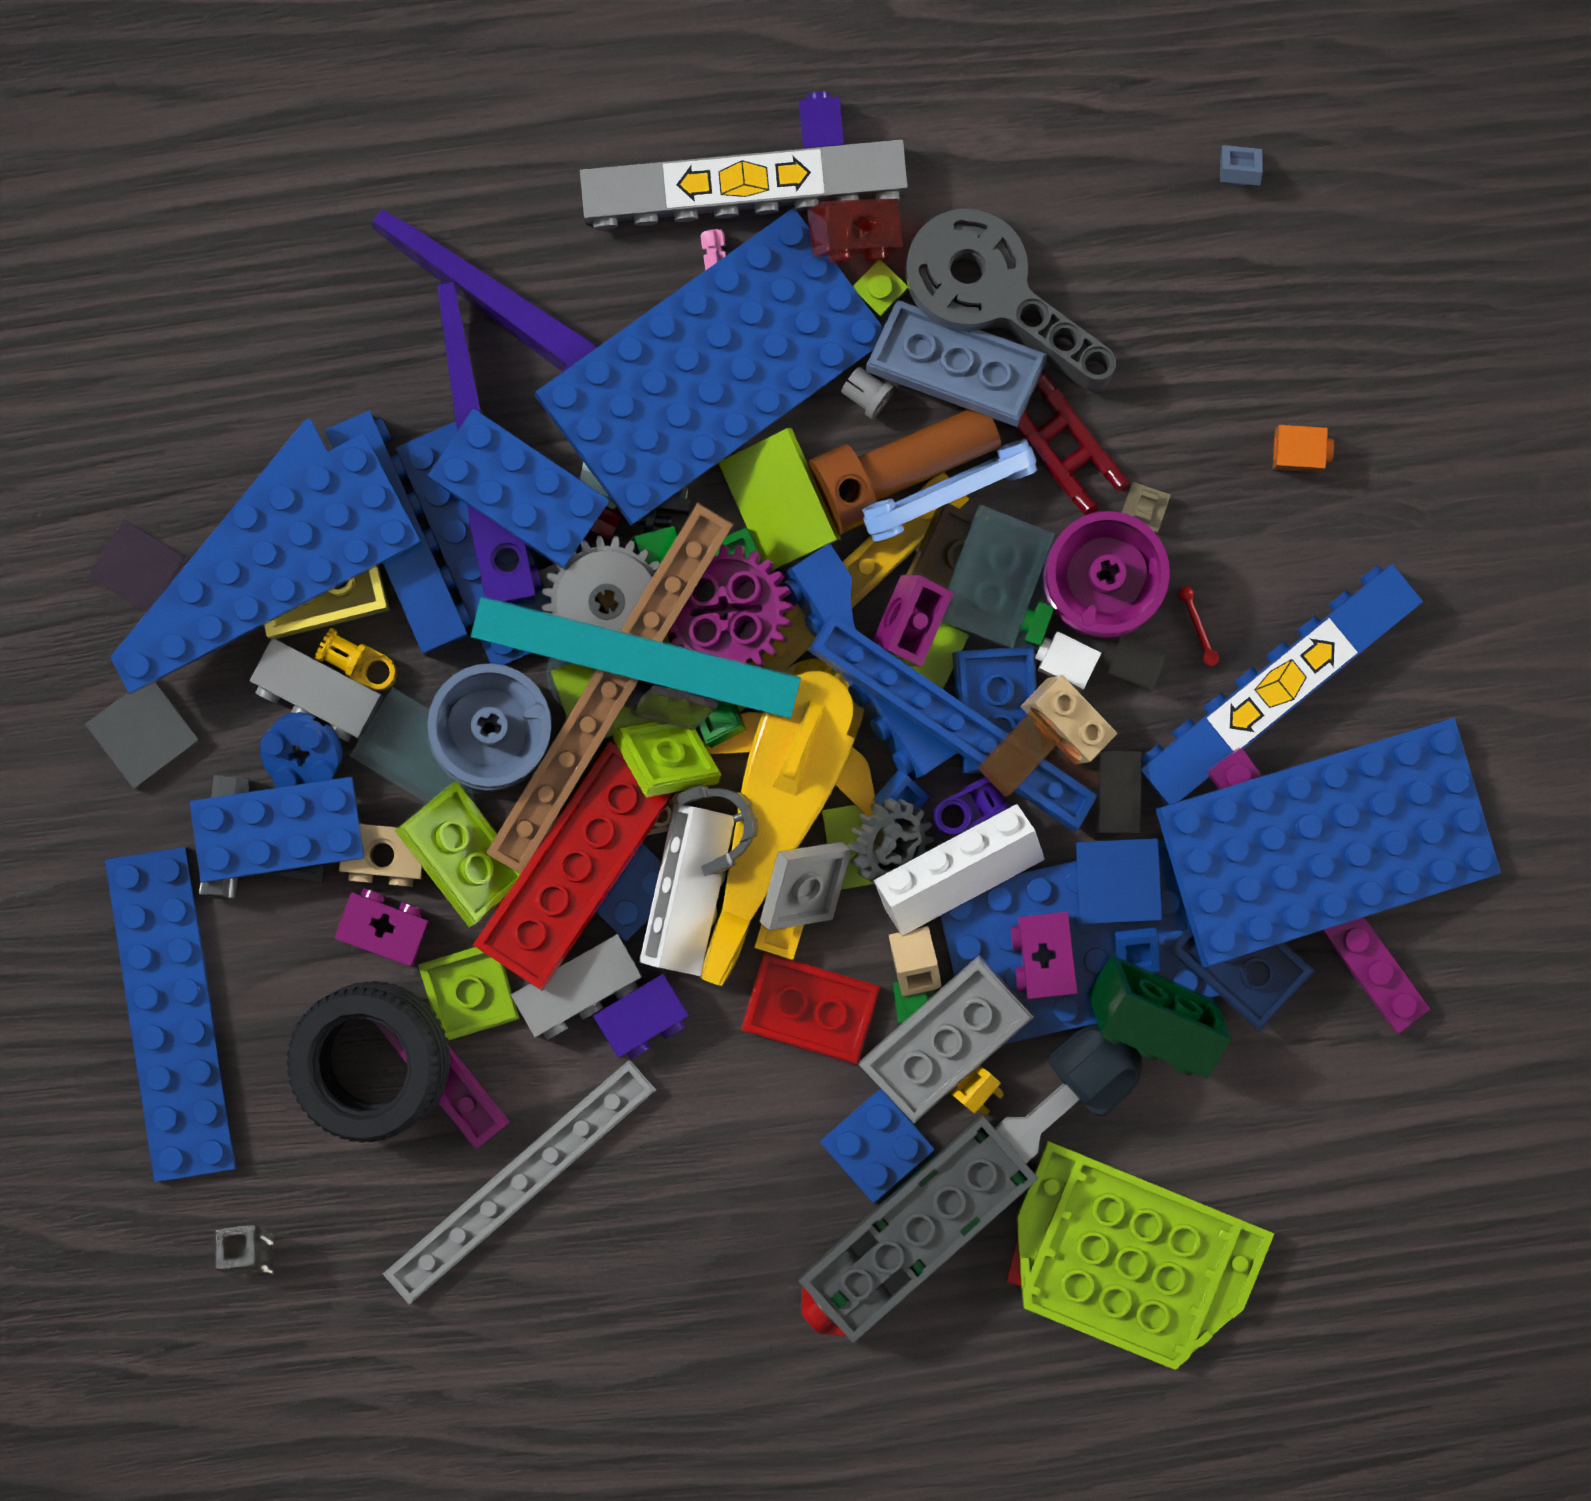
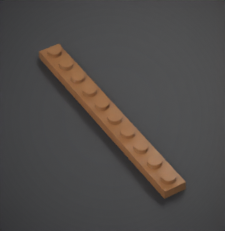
M697 502L620 631L662 642L733 526V523ZM598 669L595 671L486 854L518 873H522L639 681L638 679Z

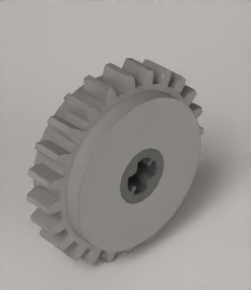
M597 536L596 546L592 547L584 539L581 543L582 551L575 552L564 569L557 566L560 569L558 574L554 572L547 573L546 577L554 582L553 587H546L542 590V594L551 597V602L543 604L542 610L552 611L554 615L620 631L660 563L654 561L648 565L645 559L649 551L644 549L639 554L633 552L634 541L632 540L624 548L619 546L618 536L613 537L611 545H604L602 536ZM604 590L613 591V599L618 602L614 609L608 606L609 611L599 609L600 601L595 599L599 592L605 595Z

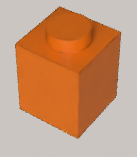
M1278 425L1274 435L1273 470L1322 472L1326 468V463H1332L1334 454V439L1327 438L1328 428Z

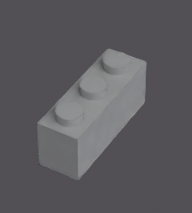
M274 638L271 639L249 680L258 685L255 693L275 704L278 703L280 697L294 704L291 710L292 713L303 712L323 719L330 723L329 726L336 732L339 738L349 742L352 735L362 739L383 699V696Z
M617 934L560 966L543 991L529 984L511 994L534 1037L544 1034L546 1040L568 1029L564 1022L579 1013L581 1019L584 1020L603 1009L600 1001L614 993L619 1000L637 990L639 987L636 980L643 976L620 935Z

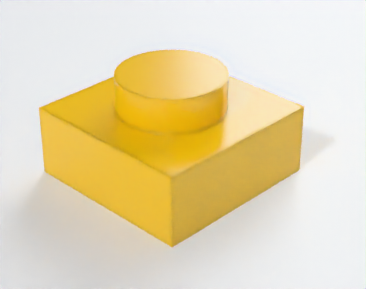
M761 925L754 948L793 960L804 925L768 930L765 926Z

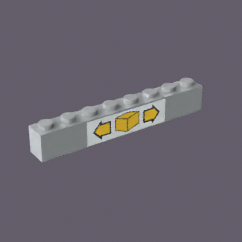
M903 140L580 170L585 224H593L596 230L613 229L618 227V222L634 220L635 226L654 225L658 223V218L673 216L675 222H690L698 220V214L714 213L715 218H732L739 215L738 210L755 209V214L758 215L773 214L779 212L780 206L795 205L797 211L818 209L819 203L835 201L836 207H850L859 205V199L875 198L876 203H892L900 200L899 195H907L908 189Z

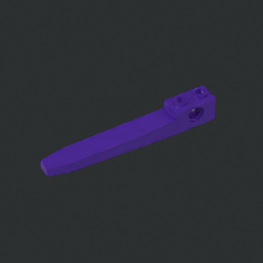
M382 209L372 221V228L403 254L442 283L454 282L455 291L458 295L562 371V373L598 348L575 331Z
M454 282L437 285L456 429L458 431L473 409L479 413L481 411ZM467 505L470 530L484 597L511 604L535 600L534 589L541 588V581L537 564L529 565L526 550L532 548ZM502 552H511L518 558L519 564L513 571L504 572L496 566V557Z

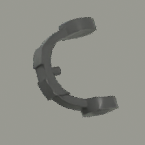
M708 785L689 788L676 795L679 805H685L708 797L720 796L731 800L741 811V813L733 815L735 823L744 820V831L740 843L731 852L701 866L704 876L719 874L735 866V860L749 848L753 838L757 836L758 821L753 814L752 804L741 792L737 793L724 788L709 789Z

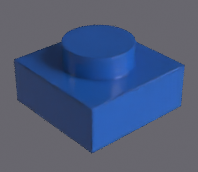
M898 770L872 800L884 807L886 798H891L897 802L899 799H903L913 804V806L920 808L929 796L908 775ZM900 818V819H894V821H896V822H898V823H899V822L903 823V822L905 821L904 819H901V818Z
M1156 928L1115 932L1116 957L1150 972L1160 971L1159 942Z

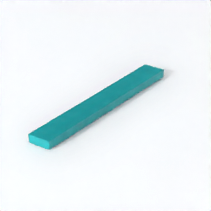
M483 596L480 597L471 634L472 638L788 718L792 716L801 680L799 676Z

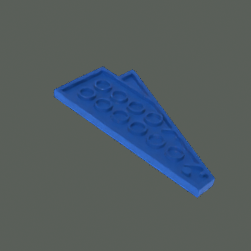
M310 418L306 419L111 655L110 658L129 694L149 686L422 543L365 433L328 451Z

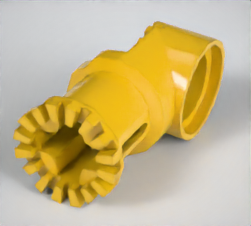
M329 629L323 638L325 644L320 643V646L323 648L319 647L317 650L318 652L315 655L316 661L320 663L324 660L344 670L345 676L373 691H386L394 685L397 679V668L391 659L364 644L357 646L338 636L337 630ZM335 649H338L339 651H341V652H343V653H345V654H347V655H349V656H348V657H344L343 655H341V654L335 652L334 650H335ZM379 661L386 663L390 671L388 679L382 684L371 683L367 677L369 666Z

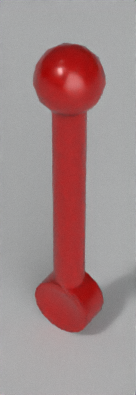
M1183 586L1178 591V597L1187 606L1204 651L1203 662L1207 666H1214L1219 662V655L1211 649L1192 600L1194 597L1193 589L1189 586Z

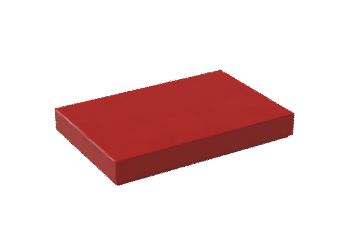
M764 952L741 1030L858 1064L881 986Z

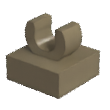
M1132 482L1121 513L1138 518L1157 534L1171 495Z

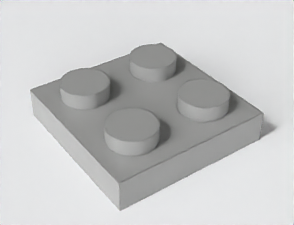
M836 842L778 852L760 923L768 930H775L832 920L851 849L843 842Z

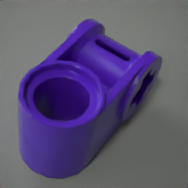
M988 775L937 805L933 811L932 821L939 833L945 836H954L1012 807V805L1005 802L995 783L996 779ZM954 806L960 810L962 823L959 827L949 828L944 825L941 819V812L945 807Z

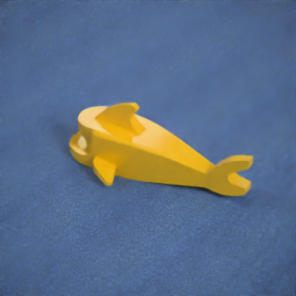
M808 659L797 662L784 672L801 677L791 718L764 711L747 712L741 714L747 729L746 731L713 748L709 747L705 740L703 741L710 754L749 753L741 793L751 802L753 814L758 821L757 836L753 838L749 848L735 860L736 865L728 870L722 912L707 945L700 978L716 985L723 986L739 957L750 922L767 896L778 852L793 850L799 847L824 807L834 786L836 785L864 814L868 816L872 814L871 804L874 803L872 799L875 797L870 768L864 756L852 747L862 722L864 708L858 706L851 698L848 691L849 684L844 676L821 659ZM744 820L736 823L732 850L737 847L743 836Z

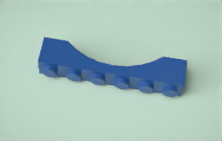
M830 543L782 573L785 577L782 587L791 589L792 593L787 597L791 602L798 604L805 615V625L814 637L818 635L825 621L831 615H835L856 630L851 606L852 577ZM844 676L849 684L848 691L851 698L858 706L865 709L871 719L870 726L878 739L886 742L893 753L892 761L897 770L908 775L913 780L925 775L957 753Z

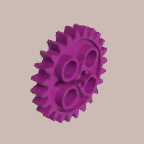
M721 544L719 556L714 555L668 631V636L677 635L671 644L747 664L754 661L759 666L765 667L762 655L767 652L776 657L778 653L772 646L774 641L787 642V639L780 633V629L793 626L791 621L783 617V613L794 610V606L791 603L782 601L783 598L792 593L788 587H778L785 578L781 572L769 575L774 567V563L767 559L759 565L761 554L755 550L746 559L745 548L741 545H738L734 554L731 555L729 548L725 544ZM753 580L756 586L753 595L746 599H739V586L744 581ZM707 583H713L715 586L713 597L709 601L700 602L698 599L700 587ZM727 603L739 610L753 608L758 605L763 607V610L757 613L746 611L728 613L727 620L718 613L703 614L697 617L692 616L694 610H726ZM750 620L756 621L757 631L755 635L747 640L741 639L739 631L742 624ZM714 623L717 628L714 639L706 643L701 642L699 634L702 627L706 624Z

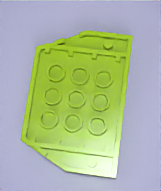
M1046 1141L1034 1174L1039 1179L1026 1190L1016 1215L1023 1308L1176 1370L1190 1358V1355L1195 1350L1206 1344L1221 1327L1244 1310L1274 1233L1053 1142Z

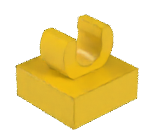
M982 1066L977 1067L949 1092L974 1114L979 1111L984 1115H988L990 1111L983 1104L992 1093L1000 1099L1004 1096L1003 1091L998 1087L1001 1082Z

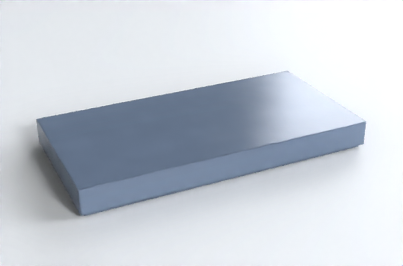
M897 300L867 362L866 372L1017 427L1047 362L1048 354L982 330L963 331L942 326L927 317L918 307Z

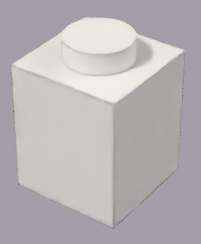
M1057 631L1053 639L1045 636L1035 656V659L1041 661L1037 671L1050 677L1063 675L1076 690L1081 692L1084 690L1101 652Z

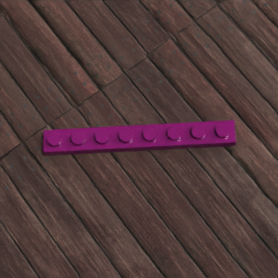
M1238 747L1206 771L1218 789L1262 776L1241 747ZM1364 917L1321 930L1394 1033L1399 1034L1430 1010Z

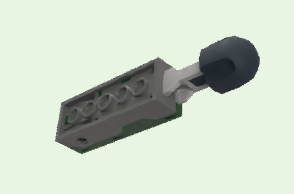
M1098 1024L1089 1025L1073 1034L1050 1055V1066L1063 1084L1027 1116L1006 1117L993 1128L981 1114L798 1276V1281L802 1285L801 1314L819 1334L847 1336L854 1343L1039 1179L1026 1163L1038 1153L1040 1134L1077 1101H1080L1095 1116L1105 1117L1132 1092L1139 1082L1142 1071L1141 1054L1137 1049L1125 1043L1116 1045L1109 1042L1102 1036Z

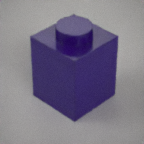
M813 92L806 95V100H799L803 149L844 145L839 96L831 97L830 92Z

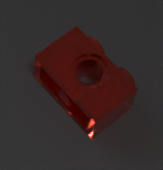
M897 198L824 201L807 209L813 257H828L829 263H840L853 260L852 255H864L865 261H878L888 259L889 252L903 247ZM852 224L855 225L859 231V239H857L853 235Z

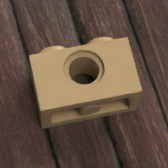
M360 824L365 859L340 862L339 866L340 872L349 873L348 881L372 883L373 875L388 876L389 885L413 887L414 879L423 880L424 868L394 831L397 829L396 827ZM380 844H388L394 851V859L386 867H379L373 861V851Z

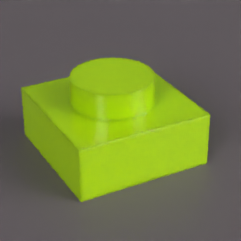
M880 259L853 285V288L864 303L879 317L908 290V286Z

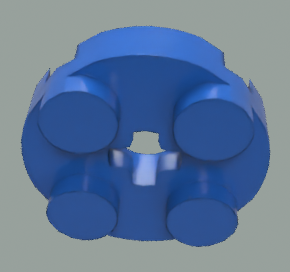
M294 712L279 717L263 735L260 741L261 760L267 773L273 778L275 787L280 788L320 782L334 778L343 759V750L339 737L327 723L323 727L319 722L313 720L315 716L303 712ZM295 745H299L302 751H308L310 755L305 760L299 759L293 752Z

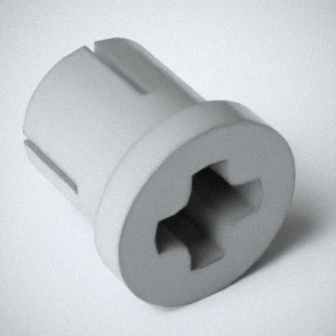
M858 367L848 378L852 383L846 381L841 393L865 409V415L873 420L889 402L895 391V386L890 382L884 384L863 368Z

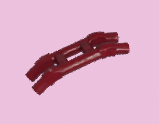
M1043 370L1036 387L1056 415L1037 429L1024 411L1018 426L1014 427L1024 439H1027L1029 446L1032 447V450L1058 482L1064 493L1084 516L1095 513L1098 506L1072 473L1092 460L1094 466L1118 493L1126 490L1130 485V481L1120 471L1107 452L1103 450L1068 404V401L1058 387L1055 386L1046 371ZM1067 428L1081 447L1061 461L1047 442Z

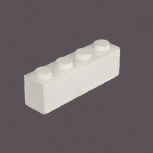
M674 803L641 951L640 963L701 976L711 926L717 917L716 903L718 894L726 876V871L704 876L701 866L728 853L735 832L732 815Z
M1016 804L875 879L874 882L884 909L903 936L1045 860L1035 829Z

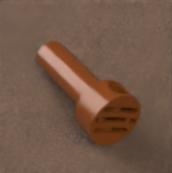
M967 409L857 457L853 449L848 444H845L810 459L808 466L838 533L841 535L865 524L863 520L865 516L862 511L865 507L997 450L1001 447V441L993 418ZM846 480L848 483V493L844 498H841L839 487Z

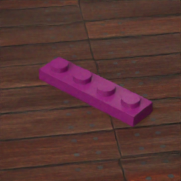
M374 1022L407 1063L405 1050L397 1036L383 1024ZM450 1048L449 1079L445 1084V1091L441 1093L442 1097L438 1103L474 1148L477 1149L510 1121Z

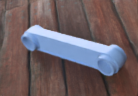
M1027 439L1008 443L996 450L997 457L894 503L893 499H886L865 507L862 511L865 516L863 520L868 534H871L873 541H881L893 537L904 531L902 524L1005 477L1007 481H1012L1036 472V458L1032 447L1028 445Z

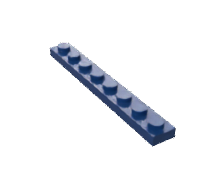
M835 615L827 618L810 646L809 652L1070 830L1075 831L1080 828L1098 795Z

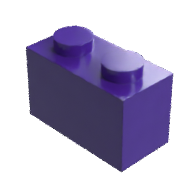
M665 974L658 976L593 1015L617 1057L619 1058L626 1054L629 1060L650 1049L651 1047L647 1040L661 1033L664 1039L685 1028L686 1026L682 1019L689 1016Z

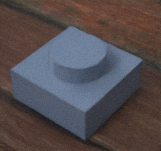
M1222 145L1220 182L1232 183L1238 186L1247 184L1260 186L1263 173L1262 149Z

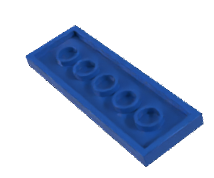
M455 421L396 447V450L474 625L480 597H484L470 530L467 504L427 478V475L457 433ZM527 549L529 565H534L535 561L530 550ZM502 552L496 557L495 564L501 571L510 572L517 568L519 561L513 553ZM541 577V588L534 589L535 600L515 604L553 614L552 611L542 610V605L551 602L549 596L542 594L545 586ZM480 640L491 664L506 666L533 654L520 649Z

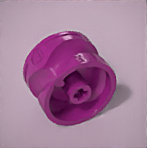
M1115 511L1088 514L1072 522L1062 531L1050 548L1042 573L1046 602L1054 607L1053 614L1071 631L1094 639H1113L1138 629L1162 604L1170 579L1167 553L1155 532L1138 518ZM1103 570H1108L1111 573V579L1107 582L1106 579L1103 581L1100 579L1099 575Z

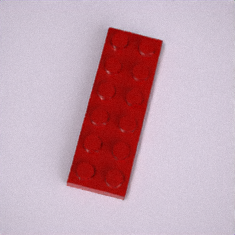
M609 742L473 946L543 991L676 792L645 797L619 748L612 742Z

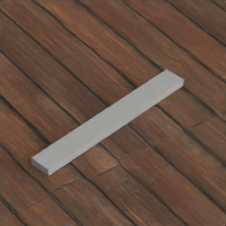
M628 1060L387 1269L383 1275L404 1300L411 1304L655 1092L654 1086L635 1064Z

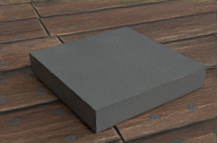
M156 682L133 694L127 692L85 724L133 789H137L200 741Z

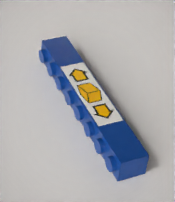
M1379 564L1373 567L1359 579L1363 583V587L1353 595L1348 590L1340 594L1328 604L1332 609L1330 614L1321 621L1316 615L1297 630L1301 635L1297 641L1290 646L1283 641L1266 655L1270 663L1257 672L1254 667H1251L1234 681L1239 687L1227 698L1222 692L1203 707L1207 712L1204 717L1196 723L1189 718L1172 732L1176 739L1164 749L1160 744H1157L1140 758L1145 765L1138 770L1139 774L1166 806L1183 799L1209 777L1206 773L1207 770L1238 747L1244 749L1423 602L1393 564L1385 569H1382Z

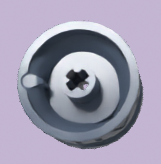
M478 664L452 675L434 696L427 722L429 743L433 756L440 768L451 779L458 781L460 785L484 792L502 791L512 788L532 775L546 754L551 732L549 708L540 689L520 671L498 664ZM487 722L495 725V731L490 734H486L483 730Z

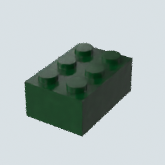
M1111 955L1088 992L1098 1026L1105 1039L1116 1045L1125 1043L1132 1046L1141 1055L1150 1060H1157L1159 1058L1169 1062L1176 1070L1190 1076L1194 1073L1207 1079L1232 1040L1216 1000L1114 955Z

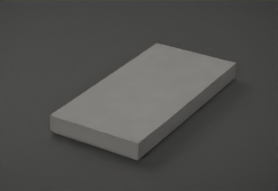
M978 955L861 1059L859 1066L906 1116L915 1123L1034 1018V1013L984 959Z

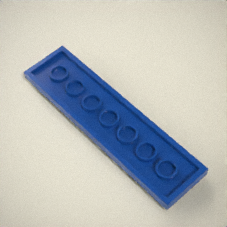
M187 847L106 859V871L154 1182L237 1169Z

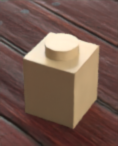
M929 927L914 929L903 936L900 932L889 934L892 957L902 997L941 989L938 963Z

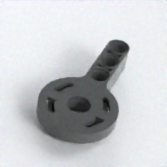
M956 209L934 217L918 231L908 252L906 282L912 299L927 317L942 326L955 330L972 331L981 329L982 331H989L993 328H1002L1026 347L1048 354V363L1085 390L1097 392L1109 385L1116 367L1114 353L1030 290L1027 282L1028 258L1020 237L1010 225L999 217L982 210ZM958 223H966V224L978 225V226L985 227L986 229H982V228L975 227V226H966L965 224H958ZM1001 240H1003V241L1005 242V244L1007 245V247L1009 248L1010 253H1011L1012 257H1013L1014 260H1015V265H1016L1015 268H1014V261H1013V259L1010 257L1007 248H1006L1005 245L1001 242ZM960 260H971L980 267L982 276L975 283H961L951 273L953 264ZM922 266H927V270H928V273H929V275H930V278H931V280L933 281V283L936 285V287H939L938 289H936V288L932 285V283H931V281L929 280V277H928V275H927L926 269H920V273H919V268H920V267H922ZM956 302H959V303L965 304V305L980 306V307H981V311H979V308H978V307H966V306H962V305L956 304ZM1026 314H1033L1039 318L1041 324L1036 327H1029L1022 322L1020 317ZM1057 338H1066L1073 344L1074 348L1069 351H1062L1056 348L1053 341ZM1089 362H1099L1105 367L1106 372L1101 375H1094L1087 370L1086 364Z

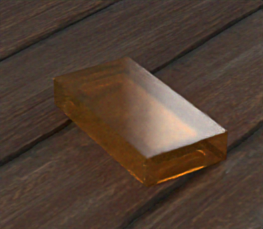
M1032 710L977 768L1005 797L1009 796L1062 738L1035 710Z

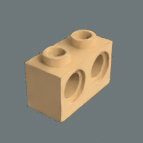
M1063 675L1047 678L1020 706L1074 764L1091 762L1118 734Z

